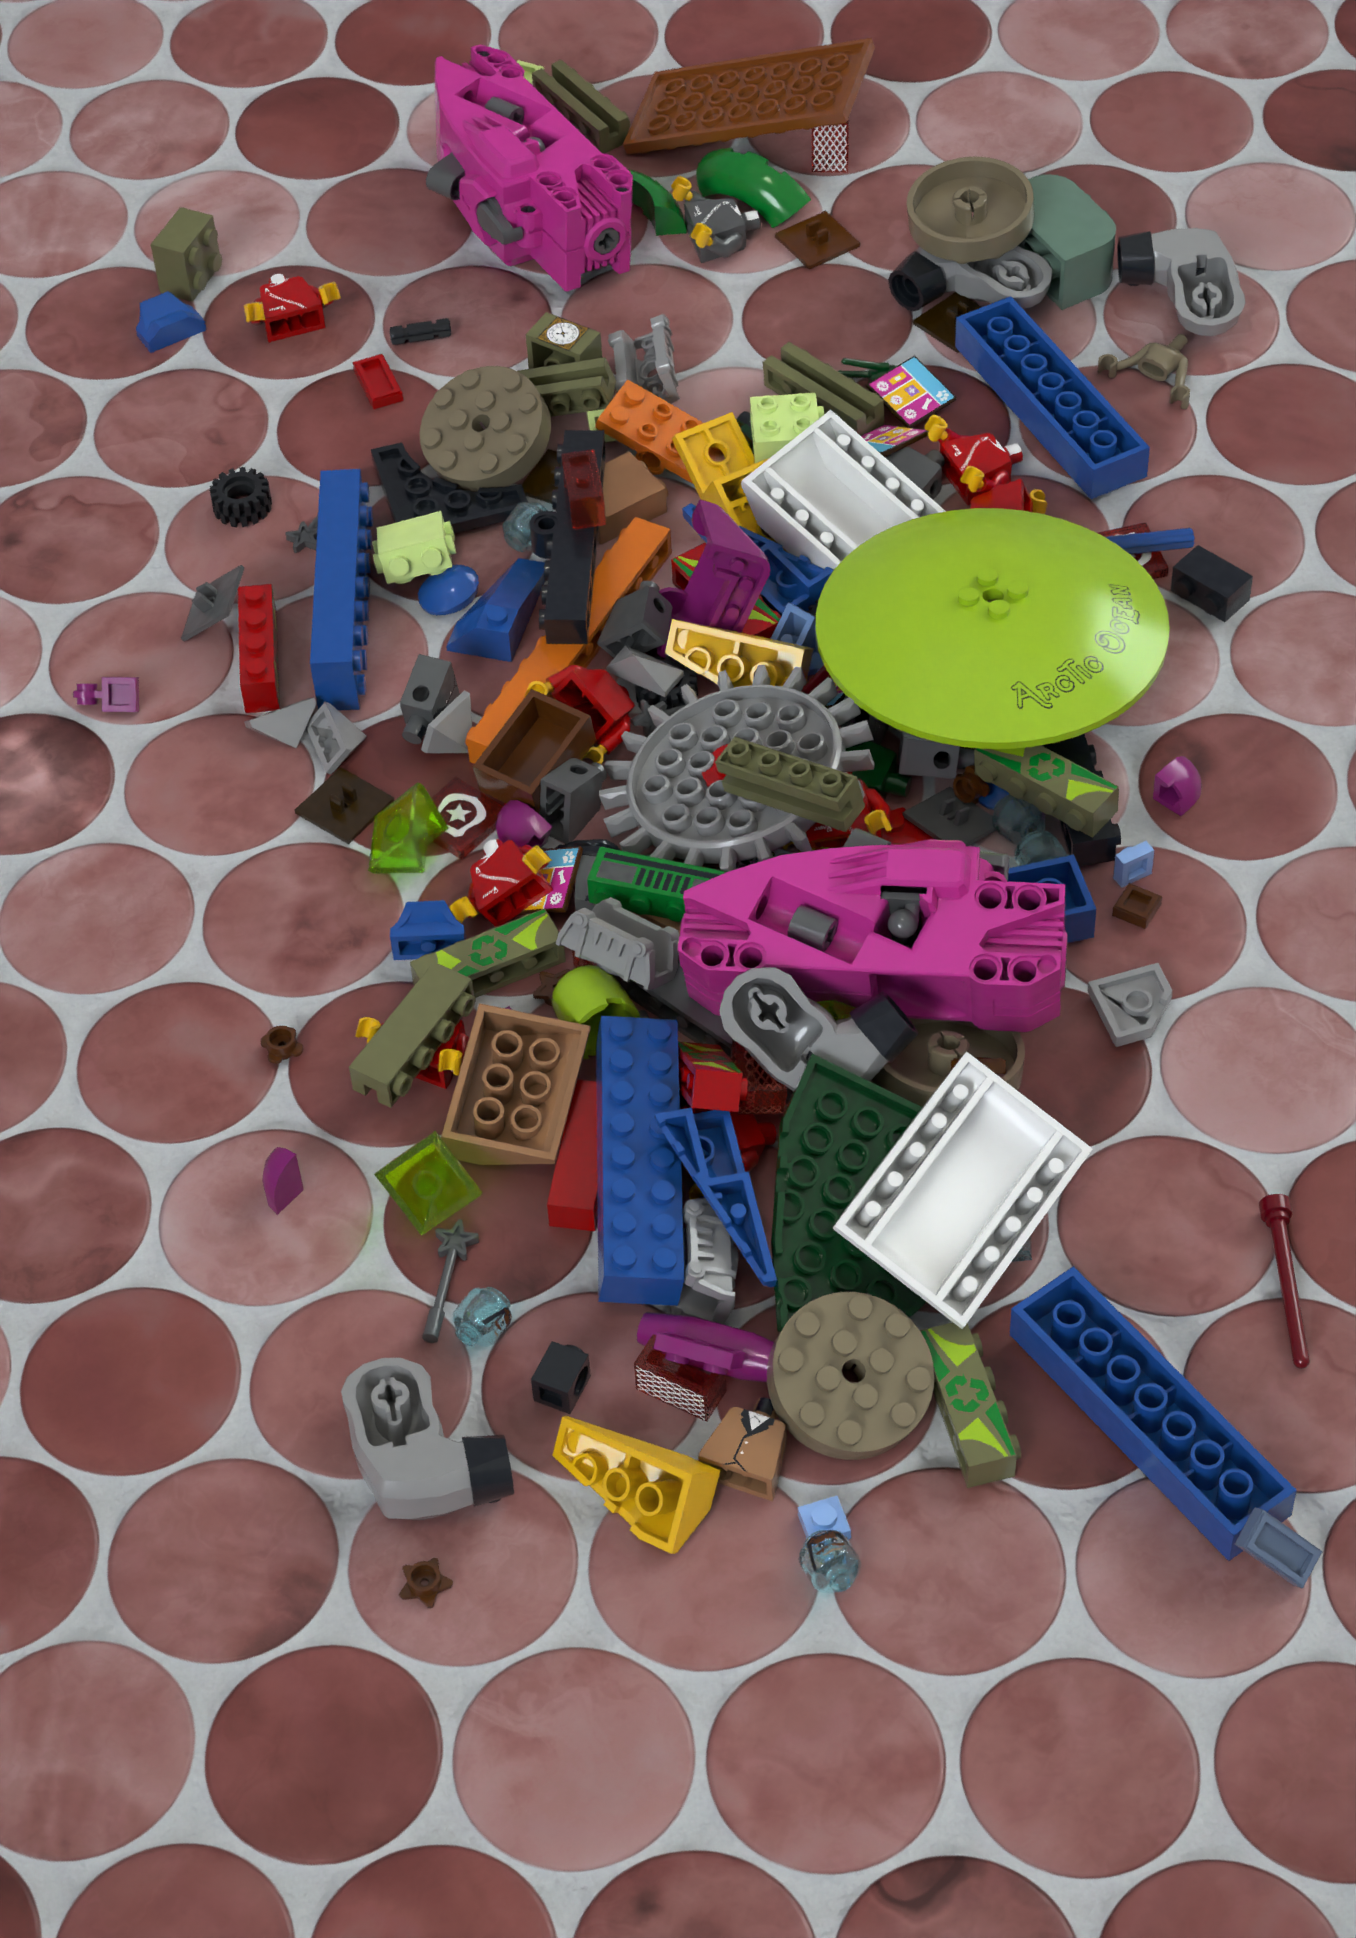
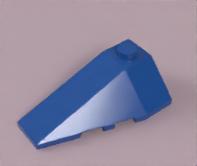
M518 558L457 621L447 643V651L512 662L540 596L542 584H545L544 562Z

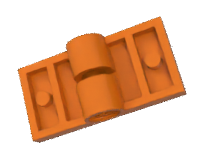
M627 379L597 419L595 428L604 430V433L636 451V459L643 461L651 474L659 475L667 469L693 484L672 438L675 434L703 424V422ZM710 448L708 450L712 460L716 462L724 461V454L720 449Z

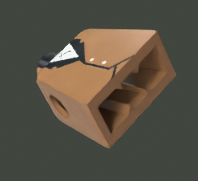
M759 1398L753 1411L732 1407L700 1450L698 1461L721 1470L717 1483L773 1501L786 1450V1424L776 1420L777 1414L771 1400L768 1398Z

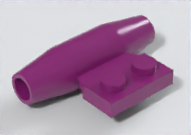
M651 1312L644 1313L637 1331V1342L665 1355L666 1360L740 1380L767 1382V1364L774 1342L756 1333L698 1317Z

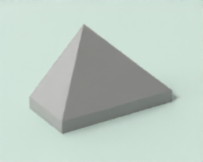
M626 645L606 667L607 672L663 697H666L684 676L683 670Z
M464 690L428 724L421 747L423 752L468 753V746H466L465 741L467 733L472 727L470 693Z
M314 697L307 698L244 721L246 728L297 748L314 711L316 701Z
M328 702L323 703L306 726V730L324 770L328 774H332L367 737Z

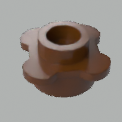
M973 765L967 766L963 774L958 773L953 781L954 793L964 803L973 802L977 804L981 796L986 797L990 793L988 784L975 774V766Z
M273 1027L260 1041L261 1046L266 1048L269 1053L267 1056L268 1061L273 1064H279L282 1060H286L291 1056L298 1057L303 1053V1045L297 1042L296 1030L291 1027Z

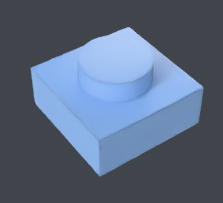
M1144 841L1133 847H1126L1115 855L1113 879L1121 888L1152 874L1154 849L1151 845Z
M838 1496L798 1507V1517L807 1541L815 1534L827 1530L839 1532L846 1540L851 1539V1529ZM838 1535L834 1537L838 1538L836 1543L844 1541ZM832 1538L823 1540L820 1543H824L825 1547L827 1545L833 1544L834 1542L831 1541ZM812 1544V1550L820 1548L817 1544Z

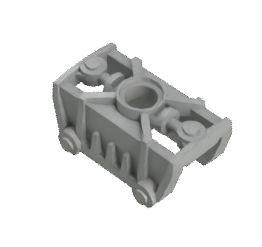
M662 314L651 318L653 332L635 338L634 341L624 330L609 334L608 343L614 349L616 376L614 377L616 379L615 389L617 392L628 379L670 404L680 399L677 392L679 385L674 370L675 365L672 353L674 346L671 342L672 331L669 327L670 323L667 316ZM643 348L646 352L643 362L637 359L636 349ZM652 370H657L658 373L656 375L647 377ZM663 385H664V387H665V389H666L668 395H666V394L663 395V394L661 393V392L663 391Z
M612 897L596 904L592 911L587 908L575 911L570 915L558 933L556 945L565 946L575 951L574 956L597 963V966L609 974L620 976L623 981L630 982L631 979L643 985L645 990L656 989L674 979L678 968V930L670 926L662 928L621 908V902Z
M691 1199L685 1203L683 1208V1222L687 1227L683 1229L684 1284L678 1306H671V1314L693 1316L724 1324L735 1306V1292H733V1289L735 1288L734 1279H736L738 1266V1249L734 1247L732 1237L707 1199Z

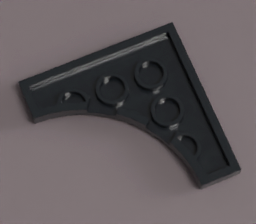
M402 442L371 449L372 461L395 523L441 511L444 522L450 521L453 532L458 533L531 515L530 505L521 484L497 488L480 487L478 492L458 489V484L438 477L432 479L421 472L420 466L410 457Z

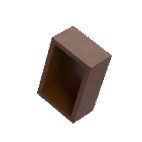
M531 689L473 765L479 790L505 803L510 800H518L540 814L541 779L570 758L582 760L595 743L596 737L591 716Z

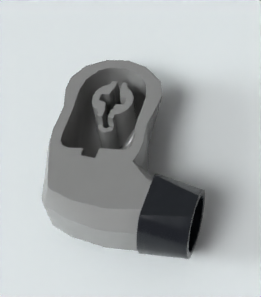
M1186 228L1156 233L1147 231L1118 237L1117 263L1120 283L1138 286L1140 284L1152 285L1153 282H1157L1167 286V293L1170 300L1175 304L1179 322L1187 331L1201 336H1215L1225 333L1237 323L1246 303L1245 297L1240 288L1238 272L1233 259L1215 231Z
M919 246L890 274L888 282L890 291L896 301L910 311H917L943 296L944 293L951 291L988 303H994L1012 296L1025 309L1039 304L1046 296L1051 283L1052 268L1046 259L1019 246L1006 252L1000 258L968 262L966 264H959L955 261L939 258Z
M776 967L751 968L737 975L725 990L719 1010L723 1028L733 1040L742 1045L765 1072L792 1091L795 1090L811 1054L871 1081L888 1061L892 1063L919 1034L901 1008L884 991L849 1012L850 1018L835 1021L830 1012L824 1007L807 998L791 975Z
M380 1358L361 1365L347 1376L341 1394L348 1417L353 1451L362 1477L370 1488L384 1516L390 1519L426 1520L445 1516L469 1505L475 1507L485 1503H495L504 1497L514 1494L510 1460L504 1435L462 1437L460 1442L444 1437L440 1419L432 1404L431 1377L422 1365L403 1358Z

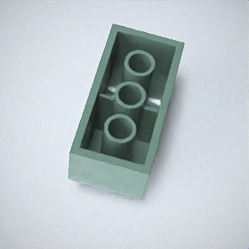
M1044 174L1029 178L1028 180L1031 183L1034 194V222L1029 234L1018 246L1040 255L1047 260L1052 268L1051 283L1046 295L1061 310H1064L1105 292L1110 287L1113 276L1116 225L1113 219L1092 200L1089 194L1085 193L1066 177Z

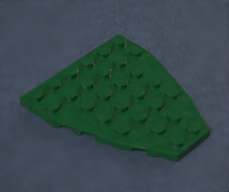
M811 1054L808 1058L779 1124L771 1236L772 1263L777 1278L774 1287L777 1331L781 1332L788 1320L805 1304L824 1295L839 1292H858L876 1296L893 1304L910 1318L926 1301L832 1228L922 1107L814 1054Z

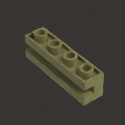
M559 60L551 64L552 76L547 74L542 68L532 73L533 86L601 153L604 154L623 145L630 128L628 115L612 104L608 97H604L590 82L584 80L574 68H570L564 61Z
M788 342L780 348L781 361L772 355L763 361L764 386L777 394L816 393L817 406L824 407V414L832 410L860 436L884 424L883 399L876 393L860 386L853 379L847 378L834 370L829 364L823 363L810 355L805 349H801Z
M606 357L518 371L534 384L547 404L550 417L605 409L613 399L616 379Z
M734 737L715 761L718 772L727 774L721 781L725 792L847 832L865 807L857 776L747 740Z
M433 962L349 1066L353 1090L366 1096L371 1089H374L377 1092L378 1102L390 1108L400 1096H405L418 1073L430 1065L434 1053L441 1044L447 1043L450 1040L460 1020L472 1012L476 1002L472 979Z

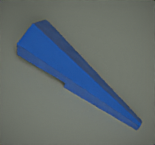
M690 503L682 508L684 519L693 528L691 519L696 505ZM739 526L764 552L770 564L771 571L760 593L764 603L772 611H777L781 616L788 602L805 611H809L808 607L810 605H816L815 601L819 599L833 569L818 567L812 564L808 557L802 554L800 557L783 550L782 545ZM698 534L706 543L708 542L705 536Z
M692 1108L656 1113L654 1117L655 1122L762 1285L775 1287L777 1278L749 1171L745 1172L730 1111L712 1110L693 1114Z

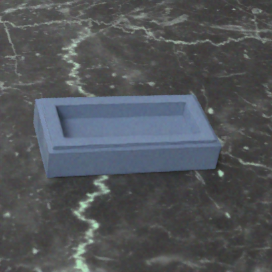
M1254 1507L1235 1542L1237 1547L1292 1585L1302 1589L1323 1552L1272 1515Z

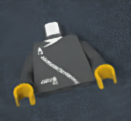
M677 176L671 185L673 189L672 194L676 201H683L685 199L686 230L700 262H708L719 257L727 258L733 253L743 250L746 247V231L760 228L757 211L740 213L735 200L732 198L707 199L694 190L690 191L692 185L688 179L683 176Z

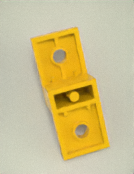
M733 412L675 434L672 441L700 499L720 506L738 526L776 542L773 538H768L762 533L761 527L756 522L741 486L742 480L768 459L755 463L754 455ZM710 448L720 449L724 454V461L716 462L712 460L708 450Z

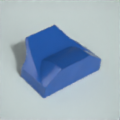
M169 291L140 302V319L136 327V333L150 353L206 331L205 320L191 305L183 303Z
M444 900L407 902L398 922L390 928V941L394 960L418 959L425 954H431L458 941L466 940L464 925L456 920Z

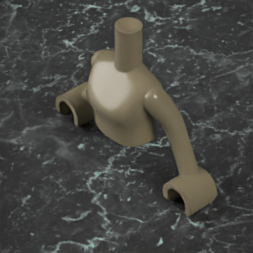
M1178 334L1169 345L1149 343L1135 355L1118 361L1111 354H1104L1099 357L1097 372L1109 370L1110 378H1115L1117 371L1138 365L1140 372L1145 376L1157 381H1165L1172 372L1176 371L1175 386L1171 389L1169 403L1173 404L1175 401H1182V409H1187L1189 406L1190 389L1185 386L1188 359L1180 352L1188 342L1183 334Z

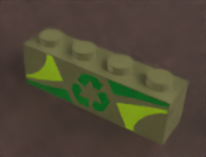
M1041 745L1015 749L976 748L974 750L975 774L982 780L993 783L1009 792L1013 797L1028 802L1044 814L1052 815L1068 824L1072 829L1081 831L1092 838L1118 811L1119 786Z
M544 908L411 961L413 985L419 981L431 964L436 962L471 978L474 996L477 998L566 962L564 946L556 945L559 931Z
M953 1322L920 1330L926 1340L933 1360V1393L967 1488L1015 1477L1016 1460L1021 1459L1020 1445L1016 1435H1009L1006 1424H1008L1007 1410L1002 1400L996 1401L993 1390L996 1389L994 1375L990 1366H983L980 1358L983 1357V1348L978 1333L972 1334L968 1323L961 1329Z

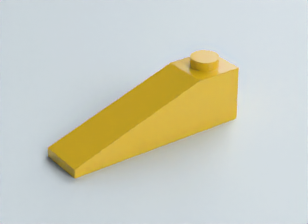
M672 619L665 654L717 685L719 672L726 670L735 688L752 685L758 665H765L770 677V685L783 686L795 667L802 668L807 681L814 648Z
M562 1416L552 1454L582 1485L590 1486L605 1500L603 1505L610 1512L618 1513L631 1525L629 1530L638 1539L670 1554H676L710 1511L721 1471L687 1455L569 1416Z

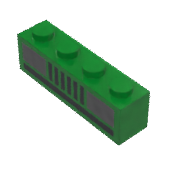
M600 847L587 878L589 903L598 904L612 897L620 901L621 908L627 911L681 922L684 913H686L683 900L684 891L724 874L726 871Z

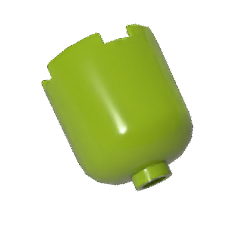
M585 965L568 971L559 979L553 991L552 1007L557 1019L591 1026L583 1059H589L588 1055H596V1041L601 1015L640 1018L637 1008L616 977L607 973L599 966Z

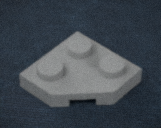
M1159 963L1089 981L1087 991L1115 1047L1151 1038L1172 999L1173 990Z

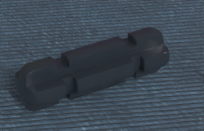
M447 318L437 319L436 323L424 321L406 324V328L398 325L392 326L389 329L392 345L405 344L406 340H409V343L433 340L434 336L439 338L451 336V325Z

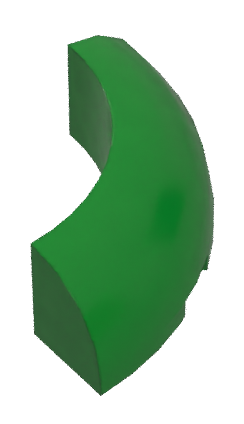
M733 148L714 150L707 153L697 167V185L703 197L712 194H723L737 198L755 209L772 228L790 218L811 200L804 189L788 173L783 171L780 174L768 165V159L750 151L742 154L734 152Z
M627 169L633 175L632 203L643 209V215L652 223L656 236L686 234L685 220L680 206L674 197L661 184L649 176Z

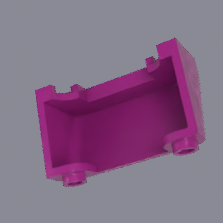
M699 499L691 520L694 530L698 534L705 536L708 542L685 590L668 587L659 591L673 607L668 635L672 619L741 633L771 571L770 564L764 552L720 506ZM667 641L656 648L658 656L665 658V655H667L665 654Z

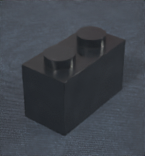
M1197 545L1173 566L1170 591L1201 608L1206 613L1226 622L1250 601L1253 576Z

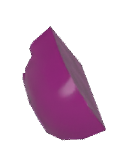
M1185 756L1176 757L1155 775L1153 799L1179 816H1182L1201 796L1202 783L1197 768Z
M518 800L507 802L499 812L496 822L498 839L503 843L507 840H513L519 847L524 845L534 847L538 845L541 848L547 843L552 830V826L540 814Z
M281 1147L275 1148L266 1159L262 1178L268 1206L277 1215L304 1190L296 1154Z

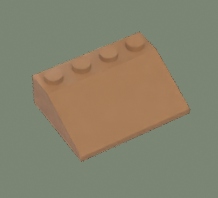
M479 1003L441 1136L443 1157L478 1165L555 1164L591 1026Z

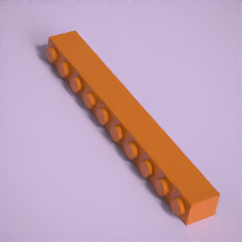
M635 517L627 528L621 530L618 540L611 549L605 551L602 561L595 569L588 644H547L546 634L541 636L530 656L521 661L514 677L510 681L505 682L498 698L493 704L490 703L487 706L482 719L468 731L465 743L468 746L469 762L475 764L524 700L525 693L531 682L540 681L545 684L546 678L570 665L575 664L587 668L601 649L597 642L615 603L620 598L637 591L642 581H651L672 554L671 529ZM552 692L547 694L548 697L555 699L551 694Z

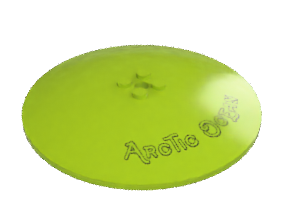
M1000 508L962 509L930 514L898 524L873 536L854 549L833 570L820 594L816 610V641L823 664L833 681L846 696L854 700L855 704L878 720L911 735L938 743L979 749H1015L1056 743L1097 729L1117 718L1131 708L1156 680L1167 654L1170 630L1168 611L1157 584L1146 569L1119 545L1090 529L1064 519L1040 513Z

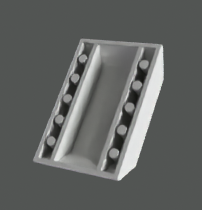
M829 410L741 482L742 489L758 526L777 543L782 545L790 554L800 557L802 554L808 557L812 564L823 569L829 567L834 570L859 545L893 526L926 515L946 512L832 410Z
M966 1051L856 1194L832 1229L963 1329L1093 1149Z

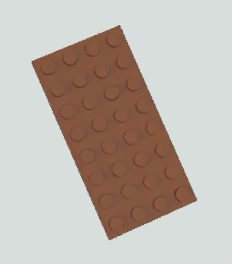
M872 38L656 71L623 143L626 154H645L654 150H672L682 146H699L709 142H727L731 139L743 137L754 138L764 134H782L786 131L809 130L819 126H837L846 123L875 50Z

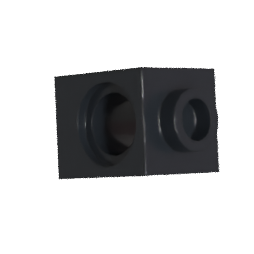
M552 1341L531 1378L534 1401L571 1414L591 1377L589 1354L584 1353L574 1345L564 1346Z

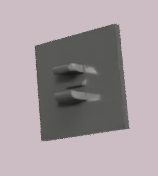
M240 565L213 582H205L196 588L197 591L192 600L193 603L181 636L184 642L230 615L245 567Z
M950 786L903 812L905 819L932 838L937 840H959L964 842L966 846L972 845L1000 829L1003 825L1001 821L975 803H964L959 800Z

